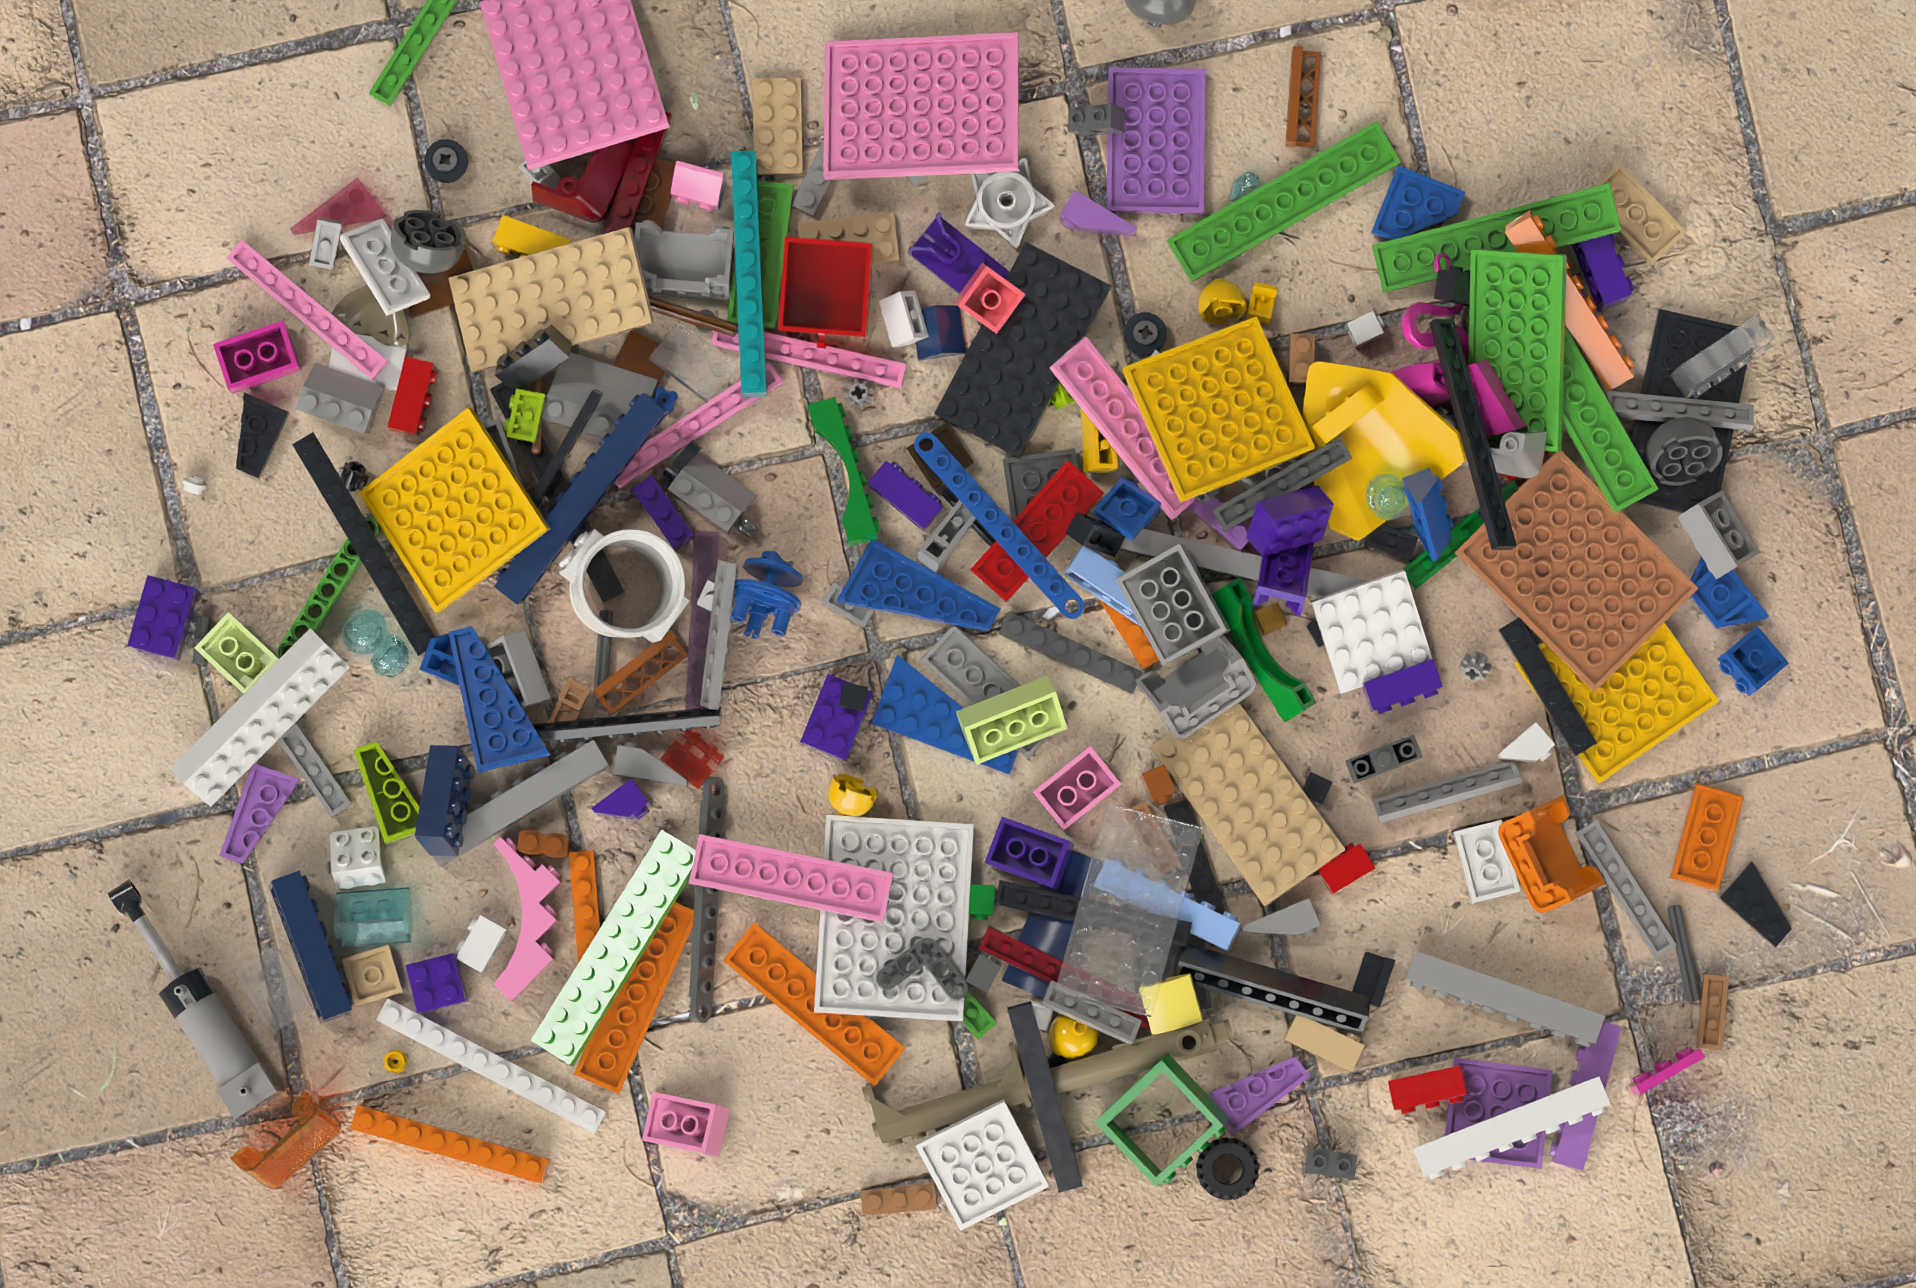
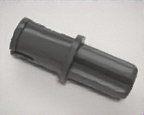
M197 616L195 639H192V642H194L192 664L208 665V660L195 649L197 644L210 632L211 618L208 616Z

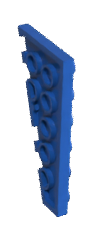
M877 540L870 541L836 601L982 631H989L1001 609Z
M470 626L449 631L477 771L481 773L549 756V751L475 629Z
M897 655L871 724L975 762L956 711L964 708ZM1016 749L980 764L1010 775L1018 751Z

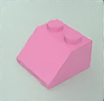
M676 161L671 187V196L675 199V202L686 206L689 203L697 204L699 209L712 212L713 209L719 210L726 186L724 173Z

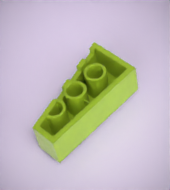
M378 742L353 749L384 844L386 845L415 835L420 807Z

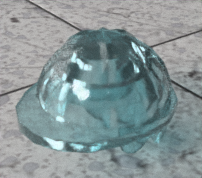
M1392 474L1376 475L1369 480L1366 487V501L1374 514L1382 520H1393L1401 516L1408 502L1403 481L1398 476Z
M371 609L355 613L343 625L341 635L344 644L357 655H366L374 652L384 640L386 622L379 612Z
M390 635L377 645L373 653V659H371L374 672L379 676L395 677L405 671V668L409 665V650L402 639L398 636Z

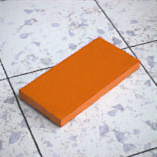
M1695 783L1670 878L1719 891L1744 796Z

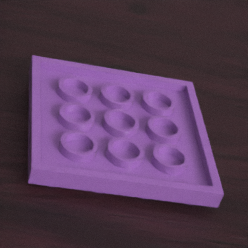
M1453 1058L1452 1067L1464 1066L1470 1095L1464 1096V1101L1450 1104L1448 1100L1444 1136L1549 1096L1553 1070ZM1543 1130L1536 1133L1537 1138L1523 1143L1522 1139L1512 1142L1514 1147L1500 1152L1498 1148L1489 1151L1490 1157L1480 1161L1541 1169L1546 1132Z

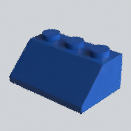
M1430 468L1406 476L1402 478L1417 536L1431 560L1435 561L1452 540L1450 529L1453 528V523L1449 514L1445 512V509H1448V504L1444 495L1440 493V490L1443 489L1440 477L1438 475L1434 476Z

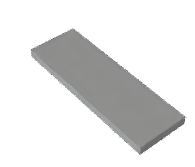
M952 625L920 660L969 706L1021 686L955 625ZM1050 736L1017 748V750L1029 760Z

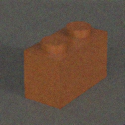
M1165 764L1141 774L1140 779L1151 804L1157 802L1159 806L1173 799L1172 795L1176 792V789Z

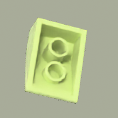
M229 612L195 647L202 656L243 694L279 660L274 653Z

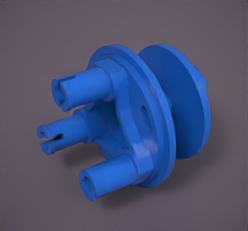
M764 551L760 558H748L744 561V570L761 581L738 579L734 582L733 592L736 601L730 618L737 622H745L748 612L750 617L744 635L749 637L753 630L751 637L753 639L759 638L763 621L770 614H776L771 632L778 636H785L790 617H793V614L798 612L802 606L799 598L778 586L798 587L803 582V576L792 568L793 561H784L776 551Z

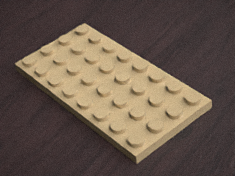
M630 227L448 278L471 372L496 367L497 360L501 355L510 353L520 342H526L538 330H544L551 324L573 346L654 323L632 228Z
M1237 703L1184 739L1175 738L1172 733H1169L1150 747L1161 764H1165L1171 778L1264 907L1345 851L1341 842L1240 703Z

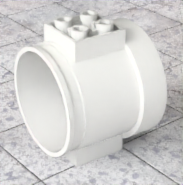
M595 529L589 533L585 531L573 544L576 547L574 552L567 553L559 563L562 568L558 573L570 581V600L576 615L589 629L604 636L617 638L643 636L651 643L660 641L690 601L683 596L685 589L684 572L676 553L661 538L645 531L621 530L605 537ZM622 546L633 549L642 554L652 564L657 573L660 584L659 602L652 617L640 628L622 629L604 622L594 613L587 601L584 588L585 573L594 555L602 548Z

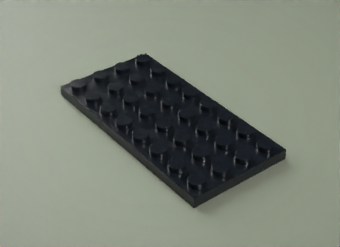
M1025 242L1006 278L1008 282L1025 293V296L997 334L984 324H981L934 412L936 416L1019 459L1061 383L1050 370V367L1087 335L1112 288L1110 284Z
M1659 309L1640 394L1739 403L1755 330ZM1634 419L1630 440L1658 487L1657 491L1635 503L1684 513L1721 491L1734 429L1712 427L1719 439L1723 452L1720 463L1712 472L1707 470L1695 477L1697 481L1688 484L1666 485L1660 483V480L1652 475L1646 459V446L1650 436L1659 426L1666 422ZM1679 459L1680 464H1681V467H1682L1681 470H1683V469H1684V466H1683V464H1682L1681 459Z

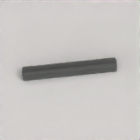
M600 610L599 618L612 625L613 612L610 610ZM598 634L594 689L609 677L611 637ZM593 694V705L604 707Z
M1681 905L1669 906L1667 910L1673 939L1677 945L1675 948L1686 1000L1688 1002L1697 1001L1701 997Z

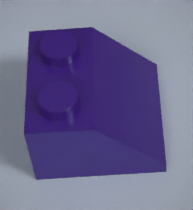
M629 779L591 809L594 813L601 816L630 820L636 817V819L640 820L650 812L648 808L652 804L632 779Z

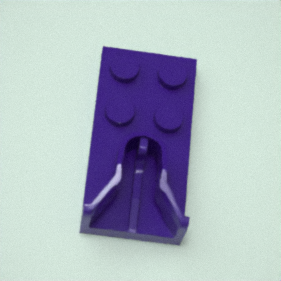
M940 212L936 214L934 221L916 243L908 249V254L958 294L961 293L982 263L1004 279L1007 278L1010 272L944 220Z
M1314 542L1276 554L1261 556L1257 589L1252 605L1257 606L1267 602L1269 596L1286 600L1285 605L1295 615L1301 616L1307 597Z

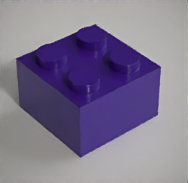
M456 953L405 965L417 1013L421 1014L468 1002Z

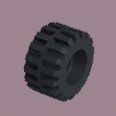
M1228 1137L1215 1139L1198 1156L1196 1163L1197 1178L1200 1185L1210 1195L1222 1200L1239 1199V1197L1248 1194L1255 1186L1256 1180H1258V1158L1252 1148L1239 1139ZM1223 1154L1235 1155L1242 1164L1241 1176L1233 1183H1222L1217 1180L1213 1173L1215 1160Z

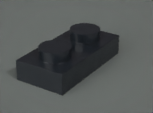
M1380 525L1367 535L1364 546L1411 561L1418 537Z

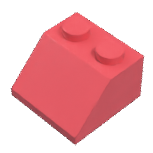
M982 263L954 303L997 334L1025 296V293Z

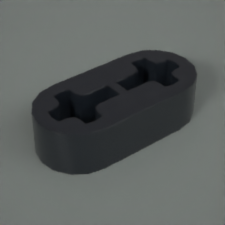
M692 440L664 470L663 474L672 481L702 447Z

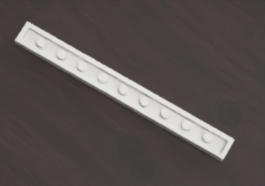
M387 998L376 1019L382 1024L593 1134L596 1133L606 1114V1111L389 998Z

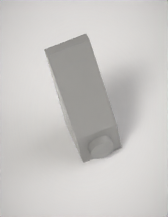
M960 500L918 552L916 560L935 573L948 560L976 520Z
M624 742V746L618 745L613 772L615 776L688 787L686 779L645 750L638 748V743Z
M1308 898L1242 926L1240 930L1245 933L1293 936L1302 934L1305 938L1317 933L1316 927L1321 924Z

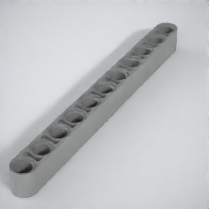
M1142 529L1133 541L1125 537L1118 550L1153 559L1178 544H1184L1197 569L1258 582L1261 556L1151 530ZM1310 567L1307 594L1323 597L1367 582V580Z

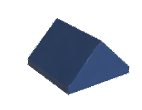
M934 305L921 309L929 337L916 342L918 361L966 354L959 306Z

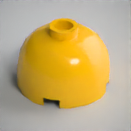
M1216 279L1204 287L1197 300L1199 317L1202 316V320L1205 323L1226 324L1228 323L1227 318L1235 317L1236 321L1245 315L1247 311L1246 300L1240 287L1223 279Z
M839 773L836 777L834 774L828 787V800L831 806L837 810L836 813L839 816L858 817L866 814L874 805L878 796L876 788L870 784L868 789L862 785L864 780L855 776Z
M1060 1014L1050 1025L1047 1037L1049 1045L1056 1055H1061L1069 1061L1084 1059L1092 1052L1097 1044L1098 1030Z

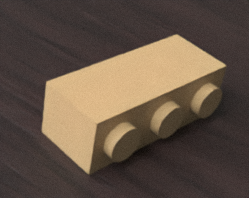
M1298 1015L1294 1016L1283 1039L1348 1072L1353 1071L1365 1046L1360 1043L1361 1038L1349 1032L1344 1036L1337 1032L1339 1028L1336 1026L1322 1025L1315 1020Z

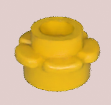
M394 1049L392 1052L385 1054L384 1067L388 1072L401 1073L408 1064V1058L403 1054V1051ZM394 1059L398 1060L397 1064H394Z

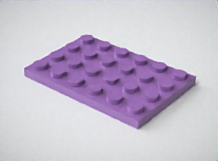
M1108 68V103L1125 108V133L1107 134V210L1112 213L1204 214L1206 69Z

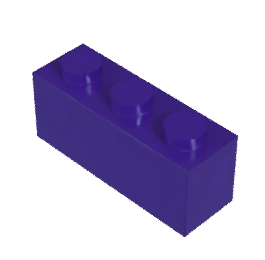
M885 461L867 482L868 486L924 532L943 510V507L940 505L942 501L930 492L927 495L921 490L923 485L914 477H911L909 480L903 475L904 469L893 461L890 464L888 461Z
M652 475L632 488L638 500L675 552L695 538Z
M1433 659L1362 684L1370 711H1377L1378 715L1391 711V705L1400 703L1401 706H1406L1414 703L1415 697L1424 695L1426 699L1439 694L1438 689L1443 687Z

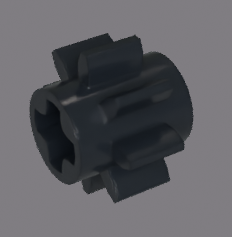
M356 461L346 462L338 471L339 476L350 492L361 491L369 479V476L365 474L367 469Z

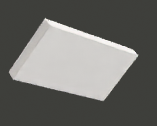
M382 218L341 234L340 241L387 316L429 299L430 293L417 272L404 266L394 255L390 242L391 230Z

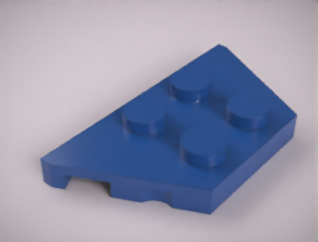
M1700 557L1690 578L1698 589L1690 597L1715 629L1764 620L1769 617L1733 570L1716 579L1708 570L1703 557Z

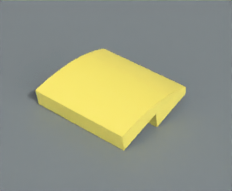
M1190 973L1168 977L1165 981L1142 985L1139 988L1152 1035L1180 1029L1203 1021Z

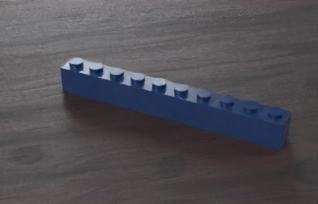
M637 394L629 403L630 410L626 415L622 413L614 423L616 426L611 434L607 433L599 442L601 447L597 453L592 452L584 462L587 466L581 473L578 471L569 482L571 487L568 491H562L555 500L557 505L552 511L548 510L543 515L550 530L511 558L512 564L508 569L503 568L495 579L498 582L494 587L516 605L524 602L670 412L649 394Z

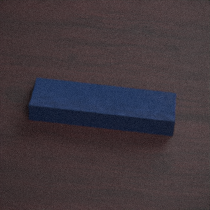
M1072 851L1058 891L1040 885L1039 889L1088 899L1103 862ZM1029 912L1019 940L1064 960L1078 923ZM1008 964L1002 978V982L1041 998L1044 997L1049 982L1011 964Z

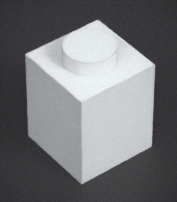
M1372 311L1348 322L1345 329L1356 349L1382 337L1384 333L1382 329H1385L1381 317L1379 315L1375 316Z

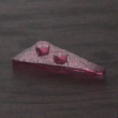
M356 178L291 227L290 230L294 235L314 232L318 217L341 221V226L382 219L387 215L361 181Z

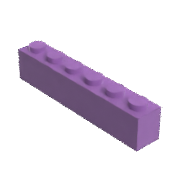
M1603 1021L1596 1045L1590 1044V1047L1578 1046L1575 1060L1578 1061L1576 1071H1571L1568 1084L1575 1086L1599 1076L1605 1090L1622 1026ZM1590 1112L1582 1115L1584 1120L1569 1125L1567 1121L1559 1124L1560 1129L1556 1131L1559 1133L1557 1142H1552L1549 1156H1552L1551 1162L1583 1170L1598 1115L1593 1116Z

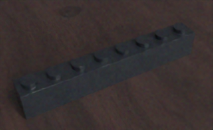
M1189 943L1187 947L1180 946L1175 957L1173 976L1190 973L1193 984L1199 987L1359 1034L1362 1033L1369 1018L1371 997Z

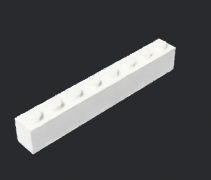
M1598 1076L1415 1147L1413 1151L1423 1176L1429 1175V1178L1433 1179L1443 1175V1169L1452 1166L1453 1170L1467 1166L1466 1160L1475 1157L1476 1161H1480L1490 1157L1489 1151L1498 1148L1500 1152L1514 1147L1512 1142L1522 1139V1142L1526 1143L1536 1139V1133L1545 1130L1546 1134L1560 1129L1559 1124L1568 1121L1569 1125L1583 1121L1582 1115L1591 1112L1593 1116L1606 1112L1605 1106L1610 1105V1102Z

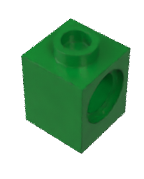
M970 884L968 914L973 915L974 920H988V916H993L994 885Z

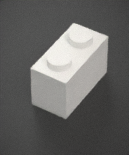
M916 290L901 291L879 301L892 347L909 346L929 337Z
M480 915L478 919L474 917L467 929L470 931L466 941L464 939L460 941L455 952L458 953L456 959L481 973H485L508 930Z

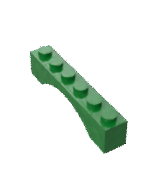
M832 397L808 404L807 407L815 433L825 439L836 450L848 472L849 498L842 522L849 546L852 547L878 539L877 531L881 530L877 516H871L870 508H874L870 493L865 495L863 486L867 485L863 471L858 472L856 463L860 462L856 448L851 449L849 440L853 439L849 425L844 426L842 417L846 416L842 402L837 404L836 398Z
M1241 578L1226 584L1211 594L1231 629L1229 631L1231 637L1284 723L1315 705L1317 702L1305 682L1285 671L1265 648L1255 624L1252 605L1253 597Z

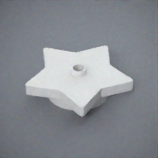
M1027 158L1019 160V171L970 173L976 201L964 226L971 229L995 230L1014 249H1018L1028 223L1054 209V204L1032 187ZM1004 199H1008L1011 205L1006 207L1001 203Z

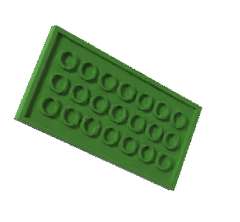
M1471 249L1468 364L1488 359L1503 384V390L1509 400L1512 399L1515 404L1514 408L1521 420L1524 419L1527 424L1523 428L1510 432L1528 433L1534 429L1547 431L1544 451H1561L1567 255ZM1509 432L1488 436V444L1500 447L1502 437Z

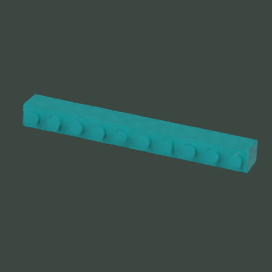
M755 150L732 151L731 165L741 394L743 398L767 397L757 156Z

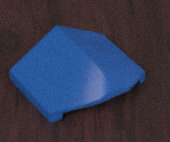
M446 633L431 638L419 670L435 678L459 685L449 634Z

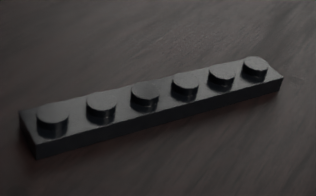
M1517 618L1500 628L1498 632L1574 756L1597 744L1523 621Z
M1186 799L1164 807L1195 901L1199 904L1205 901L1216 907L1215 912L1223 915L1225 908L1188 800Z

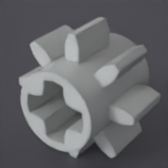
M855 378L854 385L845 386L849 394L844 395V399H851V408L857 404L860 405L862 410L865 402L872 403L868 394H872L874 390L866 388L867 380L861 384ZM856 389H860L861 392H865L864 394H862V399H858L857 396H852L856 393Z
M1477 651L1471 654L1466 653L1459 666V669L1464 670L1463 677L1473 682L1480 680V678L1485 680L1492 666L1487 663L1488 657Z

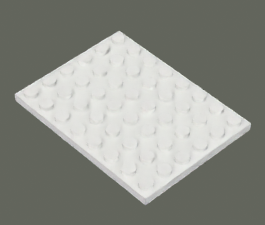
M826 815L823 859L893 873V879L884 922L820 910L814 1012L963 1021L964 998L959 1001L951 1000L925 966L891 990H883L878 987L876 976L883 967L923 938H931L937 942L965 980L974 824ZM925 943L922 944L923 949L921 953L923 955L927 953L932 958L930 961H927L929 965H932L936 959L941 958L939 953L934 957L931 952L933 948L931 944L928 946ZM905 957L900 961V966L903 970L910 971L914 968V961L909 957ZM937 963L935 965V972L939 976H945L949 972V967L946 963ZM895 964L891 966V968L894 969V972H892L890 975H887L886 973L882 974L883 979L881 980V982L883 984H893L891 980L897 974L899 978L903 977V975H901L897 971ZM954 973L947 980L942 981L944 985L948 982L952 985L953 988L950 991L952 994L962 995L961 989L963 986L961 984L956 985L952 981L956 977Z

